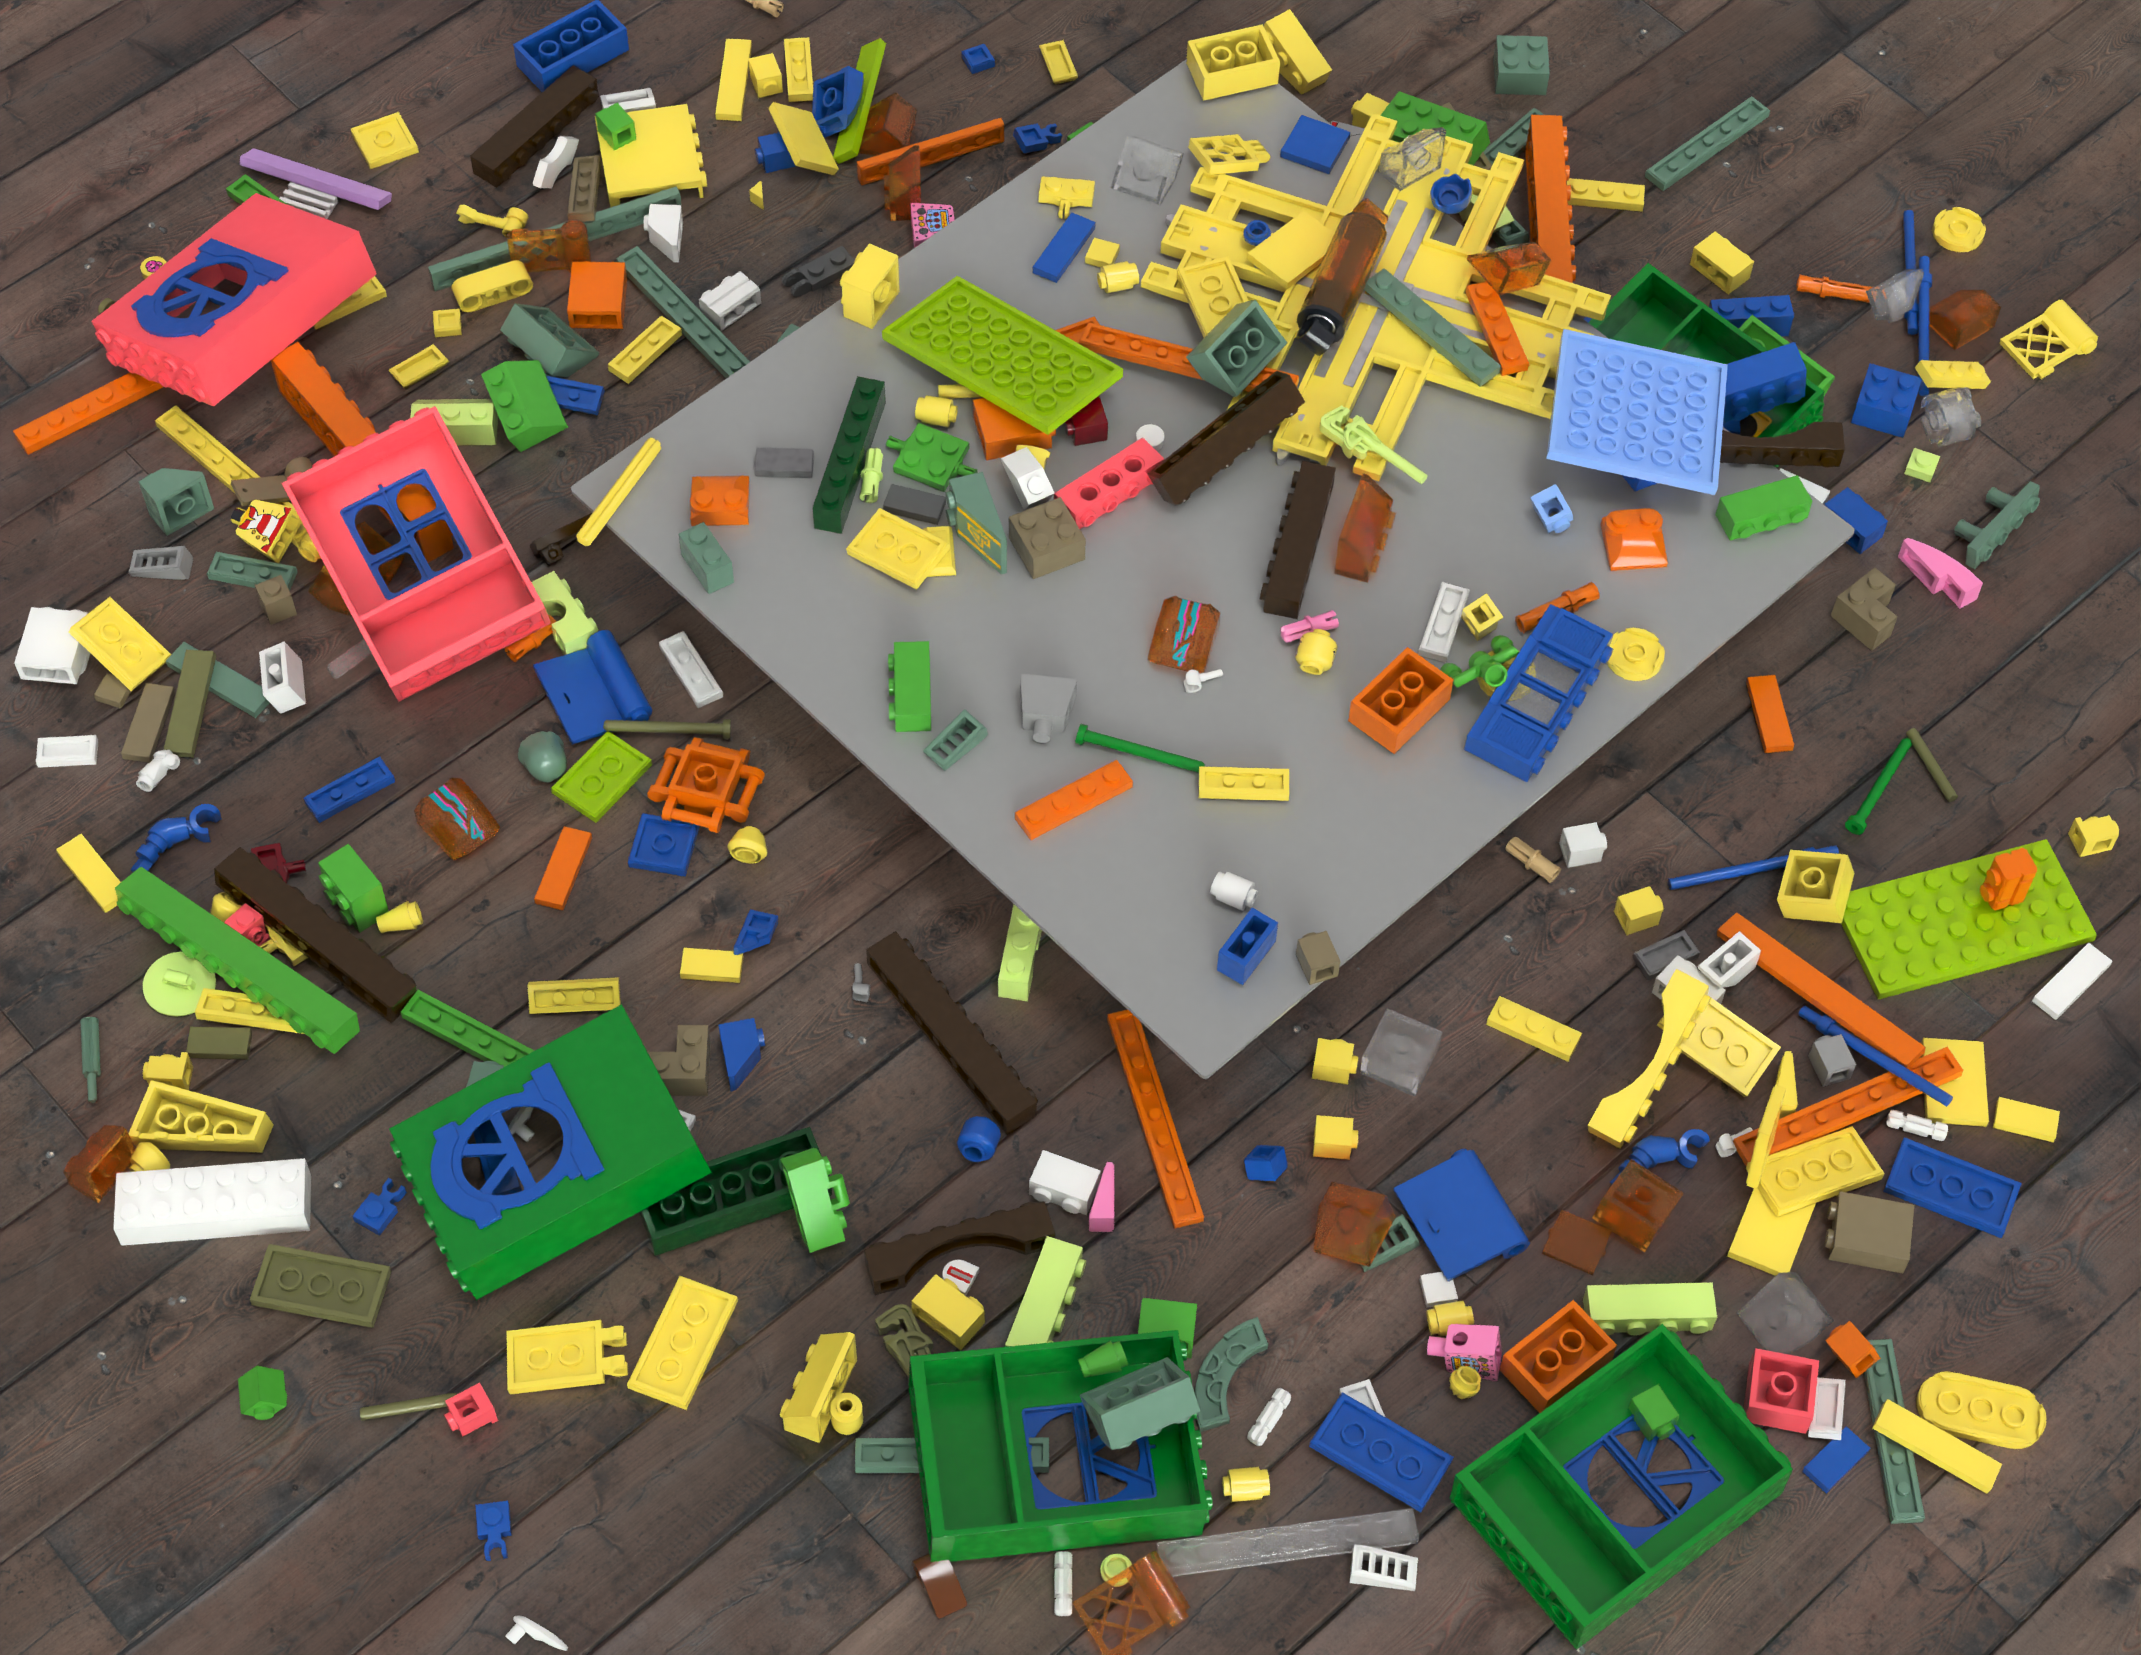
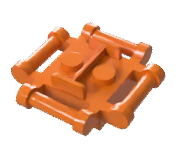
M697 737L693 738L691 744L686 745L685 750L674 747L666 749L663 757L665 761L655 784L650 786L647 793L648 798L654 802L666 801L662 810V820L671 822L674 819L709 828L710 832L715 833L720 832L724 816H729L736 822H746L749 815L748 808L754 793L765 777V773L761 769L748 766L750 750L743 748L740 750L706 743L703 739ZM675 765H678L669 787H666ZM740 778L746 779L747 782L738 804L730 803ZM677 804L684 805V810L677 809Z

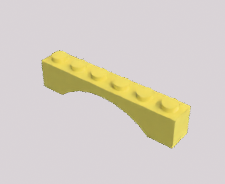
M1678 969L1675 970L1662 993L1664 1030L1654 1059L1644 1073L1631 1085L1616 1094L1602 1099L1588 1124V1132L1620 1149L1624 1142L1630 1143L1638 1129L1634 1124L1639 1115L1645 1117L1653 1102L1649 1100L1654 1089L1660 1091L1667 1078V1075L1664 1074L1665 1069L1669 1063L1672 1065L1676 1063L1682 1051L1678 1047L1683 1037L1690 1038L1697 1024L1693 1022L1698 1011L1703 1013L1711 1000V997L1708 996L1709 986Z

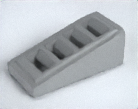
M185 546L134 550L129 575L132 577L173 580L189 579L193 556ZM144 559H147L146 566L142 567Z

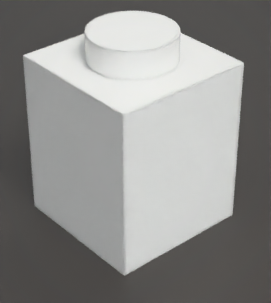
M1597 822L1563 828L1559 845L1567 868L1601 862L1603 852L1607 849V840L1603 832L1600 833Z

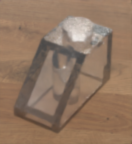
M1907 269L1866 291L1876 320H1888V323L1896 322L1904 317V313L1913 308L1924 275L1923 269Z

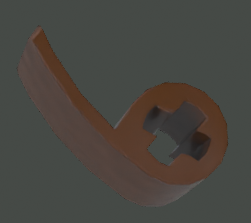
M928 1553L912 1561L921 1586L926 1589L938 1619L967 1606V1601L950 1560L930 1562Z

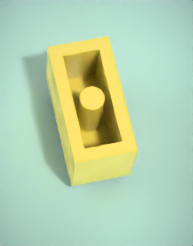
M1716 231L1694 247L1690 261L1692 267L1728 295L1750 279L1754 261L1747 254L1740 251L1728 239L1723 238Z
M937 1274L932 1277L911 1301L914 1316L959 1350H962L985 1324V1310L982 1304L974 1297H966L959 1292V1288L954 1282L947 1278L943 1280Z

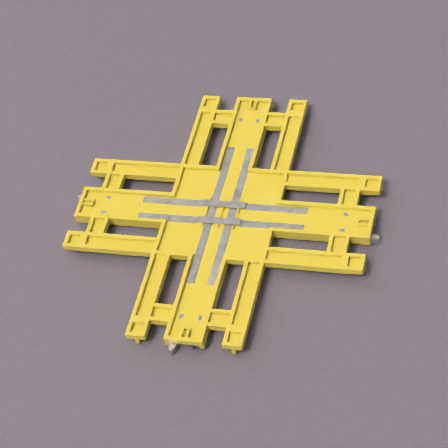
M1372 113L1327 206L1226 174L1209 175L1204 167L1199 168L1191 184L1190 192L1213 200L1206 212L1181 204L1175 215L1170 214L1166 216V224L1169 228L1161 241V253L1181 259L1177 269L1229 256L1238 278L1284 292L1280 303L1245 292L1249 301L1256 299L1287 342L1282 350L1265 366L1280 370L1299 330L1297 324L1299 311L1304 306H1307L1306 302L1310 299L1318 283L1329 281L1346 243L1341 233L1342 226L1348 217L1355 215L1378 166L1402 172L1379 221L1376 222L1383 232L1380 245L1376 249L1365 252L1349 288L1354 301L1346 319L1345 334L1340 341L1333 343L1322 355L1317 356L1314 354L1298 388L1305 403L1298 408L1299 410L1296 414L1285 418L1277 424L1280 427L1273 440L1272 451L1277 452V465L1284 464L1290 454L1294 453L1309 458L1311 463L1327 466L1337 443L1320 431L1321 418L1341 405L1345 408L1347 407L1351 414L1374 363L1397 370L1373 425L1367 424L1380 441L1393 451L1425 380L1551 419L1554 390L1544 387V384L1548 377L1556 379L1560 339L1563 329L1594 335L1570 327L1575 314L1599 321L1604 320L1611 295L1483 255L1522 170L1523 159L1498 152L1491 170H1486L1468 164L1472 155L1473 144L1422 129L1414 147L1391 140L1397 128L1396 120ZM1456 173L1464 180L1469 178L1472 194L1477 195L1478 198L1456 245L1452 246L1433 240L1444 213L1438 211L1433 206L1430 191L1435 181L1441 177H1449ZM1240 209L1285 223L1291 221L1302 211H1306L1342 238L1344 244L1341 249L1298 282L1285 289L1247 260L1248 252L1256 246L1248 244L1244 239V229L1247 225L1234 220ZM1151 262L1141 280V288L1188 303L1177 278V270ZM1385 268L1491 358H1493V355L1465 294L1466 285H1469L1471 281L1481 283L1493 280L1498 290L1546 304L1547 307L1542 318L1505 307L1528 359V370L1518 372L1516 378L1508 375L1501 376L1499 373L1479 387L1364 290V282ZM1242 391L1237 397H1233L1227 410L1249 392ZM1349 418L1345 424L1341 425V429L1344 430L1345 425L1352 423L1353 419ZM1367 451L1365 459H1356L1352 473L1363 476L1362 483L1368 485L1370 479L1380 481L1389 461L1375 452Z

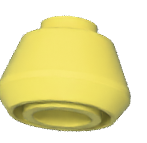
M746 826L739 829L727 846L731 856L743 863H758L767 856L765 837L756 827Z
M221 892L214 895L210 914L225 922L242 905L227 893Z
M140 1142L130 1158L132 1166L129 1169L131 1172L170 1169V1163L167 1158L150 1142Z

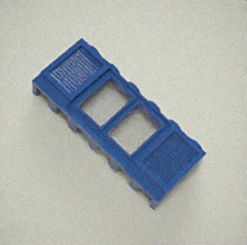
M1550 604L1509 667L1506 681L1496 688L1486 707L1468 733L1464 750L1525 782H1528L1533 773L1538 775L1546 760L1543 758L1546 751L1552 752L1559 740L1557 733L1560 729L1566 730L1573 717V714L1570 713L1573 707L1579 708L1587 694L1584 691L1588 684L1593 686L1600 673V670H1598L1601 662L1606 664L1614 650L1610 647L1613 634L1563 608L1560 609Z

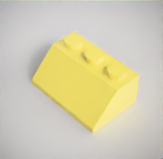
M850 1332L821 1334L817 1344H811L806 1355L807 1366L804 1372H798L793 1384L795 1392L791 1400H785L780 1412L785 1431L820 1443L831 1419L830 1404L837 1395L843 1393L857 1362L855 1334Z

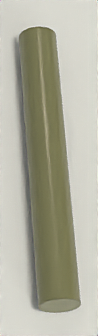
M1912 728L1906 732L1907 737L1911 740L1913 747L1948 802L1956 800L1958 798L1957 793L1917 729Z
M457 1393L360 1408L361 1421L447 1407L445 1401L457 1395Z

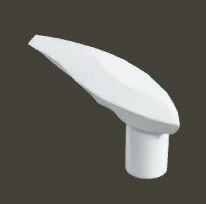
M521 1107L508 1126L512 1135L516 1133L526 1142L535 1134L525 1125L527 1120L530 1119L534 1107Z
M514 1616L516 1624L505 1635L513 1644H516L527 1632L535 1640L543 1641L550 1646L564 1651L568 1649V1646L556 1635L524 1616Z

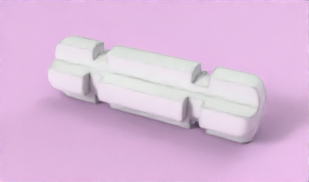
M1894 1109L1890 1110L1888 1114V1127L1895 1129L1902 1127L1903 1131L1924 1137L1932 1135V1139L1944 1141L1947 1136L1948 1125L1936 1121L1934 1124L1931 1123L1932 1120L1908 1113L1907 1116H1904L1903 1112Z
M1282 1388L1276 1389L1271 1397V1401H1268L1257 1418L1256 1424L1248 1432L1247 1439L1256 1446L1263 1445L1268 1433L1272 1431L1283 1414V1409H1286L1291 1401V1394Z
M1059 1551L1055 1553L1054 1568H1056L1054 1573V1598H1056L1054 1613L1057 1616H1070L1072 1614V1554L1068 1551Z

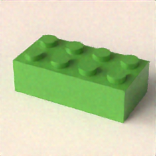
M1400 91L1380 115L1397 121V128L1392 136V141L1414 147L1422 129L1473 144L1472 155L1468 162L1470 165L1476 163L1481 153L1490 144L1485 121Z

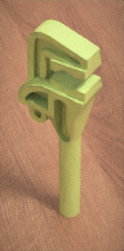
M1341 405L1322 416L1320 431L1340 445L1347 458L1350 459L1354 455L1362 460L1366 458L1367 451L1375 452L1420 484H1423L1427 479V474L1384 445L1366 424L1363 417L1356 415L1352 423L1345 425L1344 430L1341 429V425L1349 420L1350 410L1347 407L1345 408Z

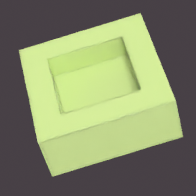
M1914 448L1904 474L1931 482L1940 456Z

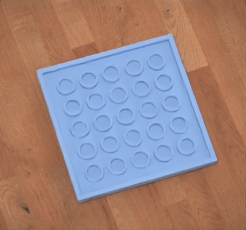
M1563 329L1560 339L1546 459L1715 495L1719 480L1728 364Z

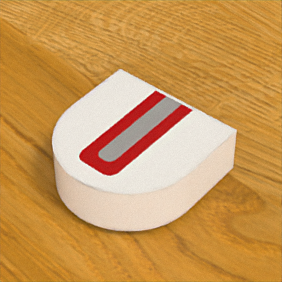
M953 1260L944 1267L943 1280L947 1278L954 1282L959 1288V1292L966 1296L979 1274V1267L964 1260Z

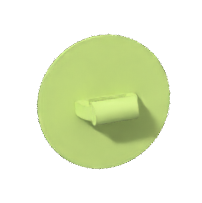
M183 952L170 953L156 960L147 970L143 980V993L148 1004L157 1012L174 1017L195 1013L203 988L215 989L216 987L215 973H210L201 962L195 958L187 957Z

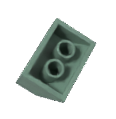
M1255 299L1236 304L1186 358L1203 380L1231 396L1237 397L1282 350L1287 342Z
M515 303L500 329L508 337L507 341L510 344L521 348L525 352L526 358L531 361L539 360L545 374L551 377H570L597 358L600 353L547 307Z
M1168 1357L1080 1394L1081 1401L1101 1440L1111 1450L1126 1448L1136 1439L1143 1436L1156 1435L1161 1432L1162 1428L1173 1423L1186 1422L1192 1415L1200 1412L1190 1377Z

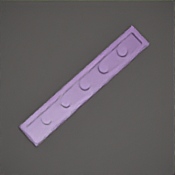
M253 148L240 156L241 166L376 210L391 202L392 193L258 149Z

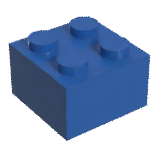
M1870 363L1851 423L1904 438L1922 381L1921 377Z

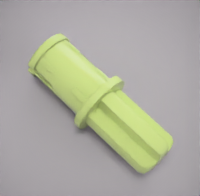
M869 448L867 450L865 467L860 474L862 478L860 499L862 501L865 500L866 503H874L878 500L879 482L883 479V473L881 472L883 454L879 448Z

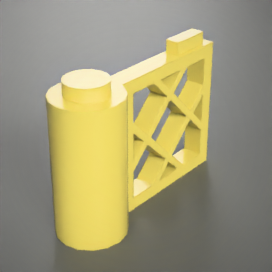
M2058 300L2051 304L2042 315L2001 338L2000 345L2032 379L2036 377L2043 379L2054 372L2053 367L2071 356L2091 353L2097 346L2098 336L2064 300ZM2042 324L2048 331V336L2032 334V331ZM2016 339L2028 341L2027 349L2016 348L2011 342ZM2031 341L2047 343L2046 351L2031 350ZM2050 344L2062 345L2065 351L2062 353L2049 352ZM2028 357L2045 358L2044 364L2034 368L2029 363Z

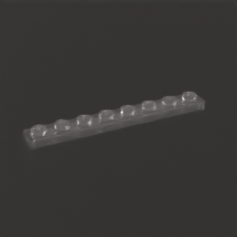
M1411 1508L1156 1542V1550L1161 1578L1352 1553L1354 1544L1378 1549L1418 1544L1419 1535L1414 1511Z

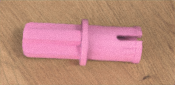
M1333 610L1314 617L1307 615L1301 621L1282 626L1280 628L1281 637L1288 643L1300 639L1303 634L1313 632L1314 629L1325 631L1336 629L1339 626L1338 618L1332 620V617L1336 616Z

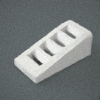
M1354 1544L1350 1583L1415 1591L1418 1558ZM1363 1560L1369 1561L1368 1571L1362 1570ZM1375 1562L1382 1563L1381 1574L1375 1573ZM1388 1563L1395 1564L1394 1577L1387 1576ZM1401 1565L1408 1566L1406 1580L1400 1579Z

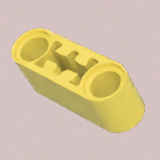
M514 260L458 278L453 282L451 289L460 309L463 312H473L523 296L532 290L533 282L524 263Z

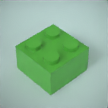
M349 844L318 862L322 873L319 875V879L326 889L323 893L332 906L338 905L341 909L339 911L340 915L348 926L353 924L361 933L377 922V916L389 911L381 883Z

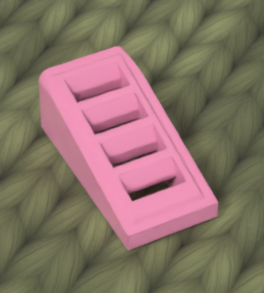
M1113 1162L1106 1163L1089 1214V1231L1112 1232L1114 1230Z

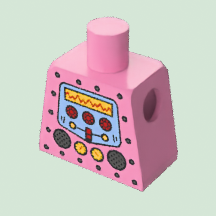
M910 203L914 248L954 221V212L951 205Z
M1450 1324L1446 1338L1429 1336L1427 1355L1445 1357L1446 1370L1450 1373L1461 1366H1468L1475 1369L1481 1379L1498 1381L1502 1357L1499 1326Z

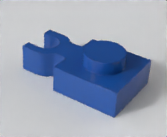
M1038 123L1017 127L1013 133L1023 153L1044 150L1047 148L1048 143H1060L1062 139L1061 133L1054 134L1057 128L1056 124L1047 125L1043 129L1040 128Z
M388 1178L383 1184L382 1193L379 1196L372 1192L368 1195L354 1213V1221L380 1236L398 1213L397 1207L393 1204L399 1202L407 1193L405 1187L401 1185L398 1191L394 1193L389 1192L394 1184L392 1179Z
M500 1501L475 1505L479 1540L488 1539L484 1546L486 1561H491L490 1552L496 1547L501 1548L503 1559L508 1558L507 1547L502 1537L512 1536L509 1502Z

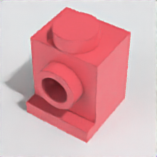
M246 903L224 922L258 946L270 940L269 934L266 933L263 915Z
M480 1382L445 1401L448 1413L444 1414V1417L452 1432L458 1429L462 1437L489 1422L493 1424L498 1421L495 1409Z

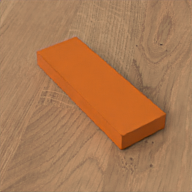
M1776 676L1747 677L1746 685L1764 753L1793 751L1794 742Z
M563 827L535 895V904L564 910L591 843L592 834L590 832Z

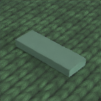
M216 551L207 575L210 580L255 588L256 584L281 575L290 591L298 572L296 566Z

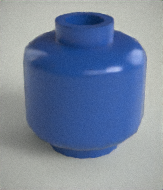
M976 1116L969 1118L964 1122L957 1140L959 1151L967 1160L972 1162L989 1160L994 1156L1001 1137L1000 1129L996 1123L987 1117Z

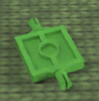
M918 423L906 441L891 435L887 439L886 447L900 451V455L893 465L895 473L945 492L949 485V479L956 478L957 475L966 476L977 473V469L963 464V459L970 449L969 442L924 424Z

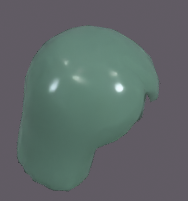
M536 732L526 737L520 743L518 759L535 779L548 783L558 780L565 773L567 759L564 752V743L554 732Z

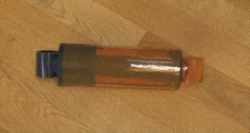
M1368 198L1363 199L1352 212L1341 219L1297 316L1299 330L1296 338L1317 356L1325 353L1333 343L1343 338L1386 241L1387 231L1385 224L1388 221V215Z

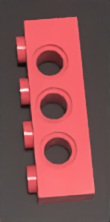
M1142 437L1055 492L1054 499L1061 497L1079 529L1088 527L1098 517L1106 512H1112L1128 498H1134L1142 489L1150 484L1153 485L1147 473L1164 461V458Z

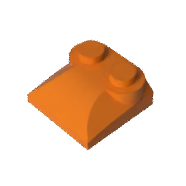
M749 476L692 477L690 498L691 526H696L702 522L706 526L749 525Z
M1650 508L1615 510L1602 518L1601 530L1610 571L1667 567V555L1662 533L1663 518L1658 511Z

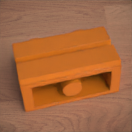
M2020 848L2011 851L2010 854L2004 853L1995 856L1990 869L1987 870L1985 881L1980 886V893L1984 901L1988 902L1995 911L2006 908L2008 904L2012 906L2024 901L2037 872V867L2027 849Z

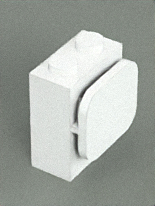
M31 607L14 662L20 678L23 680L77 684L79 676L86 670L90 652L69 633V630L88 613L80 610L69 611L50 607Z

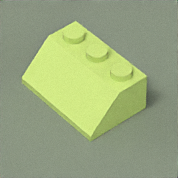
M492 399L416 400L411 405L410 418L414 417V414L420 409L436 406L456 445H496L498 414Z

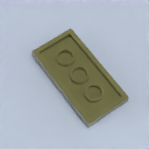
M269 1244L250 1297V1302L253 1306L374 1328L392 1271L390 1266Z

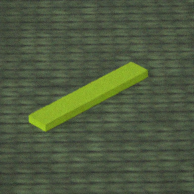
M881 38L861 47L856 70L864 73L863 93L854 119L846 129L839 132L833 155L834 160L838 164L858 156L886 43Z

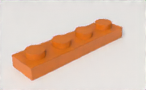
M1493 280L1466 285L1465 293L1493 358L1501 365V376L1527 371L1529 367L1528 359Z
M1115 760L1015 812V820L1028 838L1033 840L1133 787V780L1118 760Z

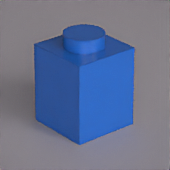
M780 132L758 137L759 148L755 149L757 163L763 164L765 173L796 167Z

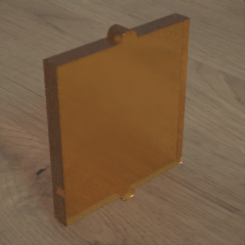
M1561 1210L1554 1227L1549 1229L1548 1234L1550 1236L1542 1254L1593 1275L1600 1258L1606 1254L1605 1247L1612 1231Z

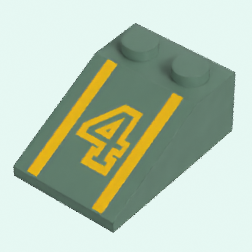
M983 472L949 479V491L945 492L949 509H946L949 526H954L957 536L1000 574H1006L1007 538Z

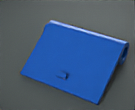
M601 630L591 635L587 641L586 649L533 664V668L572 745L604 735L607 732L604 730V721L606 720L648 721L652 714V708L610 630Z
M1460 1149L1449 1160L1393 1188L1447 1282L1501 1254L1505 1259L1517 1256L1530 1245V1241L1474 1150Z

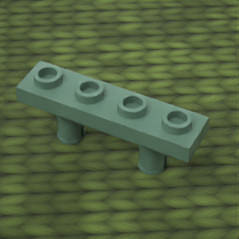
M2030 481L2014 497L1998 490L1996 487H1992L1986 495L1985 502L2002 511L1983 529L1966 522L1964 519L1957 523L1954 535L1970 542L1967 546L1965 565L1976 569L1982 561L1986 562L1993 550L1998 545L2004 544L2009 533L2014 528L2018 529L2024 518L2030 512L2033 513L2040 503V498H2038L2040 485Z

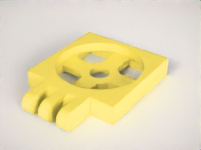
M1238 134L1190 138L1188 148L1209 175L1258 171L1259 163H1266L1270 160V154L1258 140L1243 141ZM1234 156H1243L1245 160H1236ZM1211 158L1223 159V162H1213Z

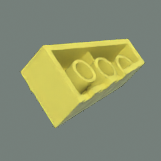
M151 1080L128 1137L136 1147L140 1142H150L158 1149L262 1153L274 1124L264 1111Z

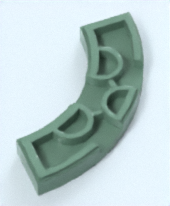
M1258 1317L1245 1321L1227 1332L1204 1359L1195 1387V1396L1200 1412L1197 1413L1196 1423L1200 1432L1230 1423L1226 1395L1232 1377L1246 1360L1268 1349V1342Z

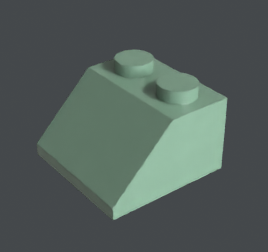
M161 468L138 481L149 515L166 536L214 509L205 476L200 471Z

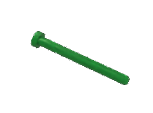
M1080 724L1075 744L1083 745L1084 742L1197 773H1199V766L1205 767L1202 761L1088 730V725Z
M1904 738L1900 741L1857 813L1848 817L1845 827L1849 832L1861 835L1865 831L1867 817L1912 745L1909 738Z

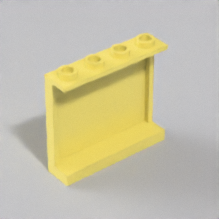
M687 104L626 112L634 121L636 140L616 150H613L598 132L597 128L610 208L620 205V198L654 194L676 186L678 190L698 187L699 197L704 198L702 187H707L705 171H700L699 169L703 167L702 153L696 152V149L700 148L698 133L692 132V130L696 129L694 114H689Z

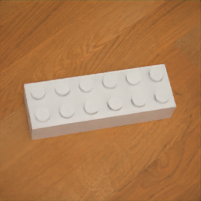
M305 1158L116 1173L114 1231L121 1246L310 1231L311 1173Z

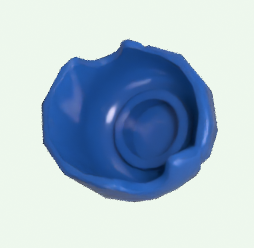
M1455 173L1435 181L1430 191L1433 206L1444 214H1458L1466 209L1472 198V187L1469 178L1464 180Z

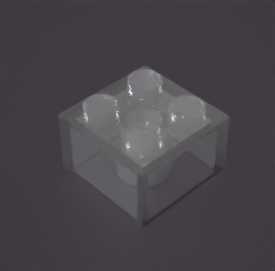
M1387 1008L1363 1054L1360 1073L1416 1097L1439 1051L1443 1032Z

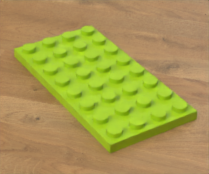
M958 275L882 330L883 340L1047 435L1123 377V368Z
M2047 839L1850 891L1841 923L1878 1000L2093 942L2097 937V933ZM2020 848L2027 849L2037 867V872L2024 901L2012 906L2008 904L2006 908L1995 911L1988 902L1984 901L1980 893V886L1985 881L1987 870L1990 869L1995 856L2004 853L2010 854L2011 851Z

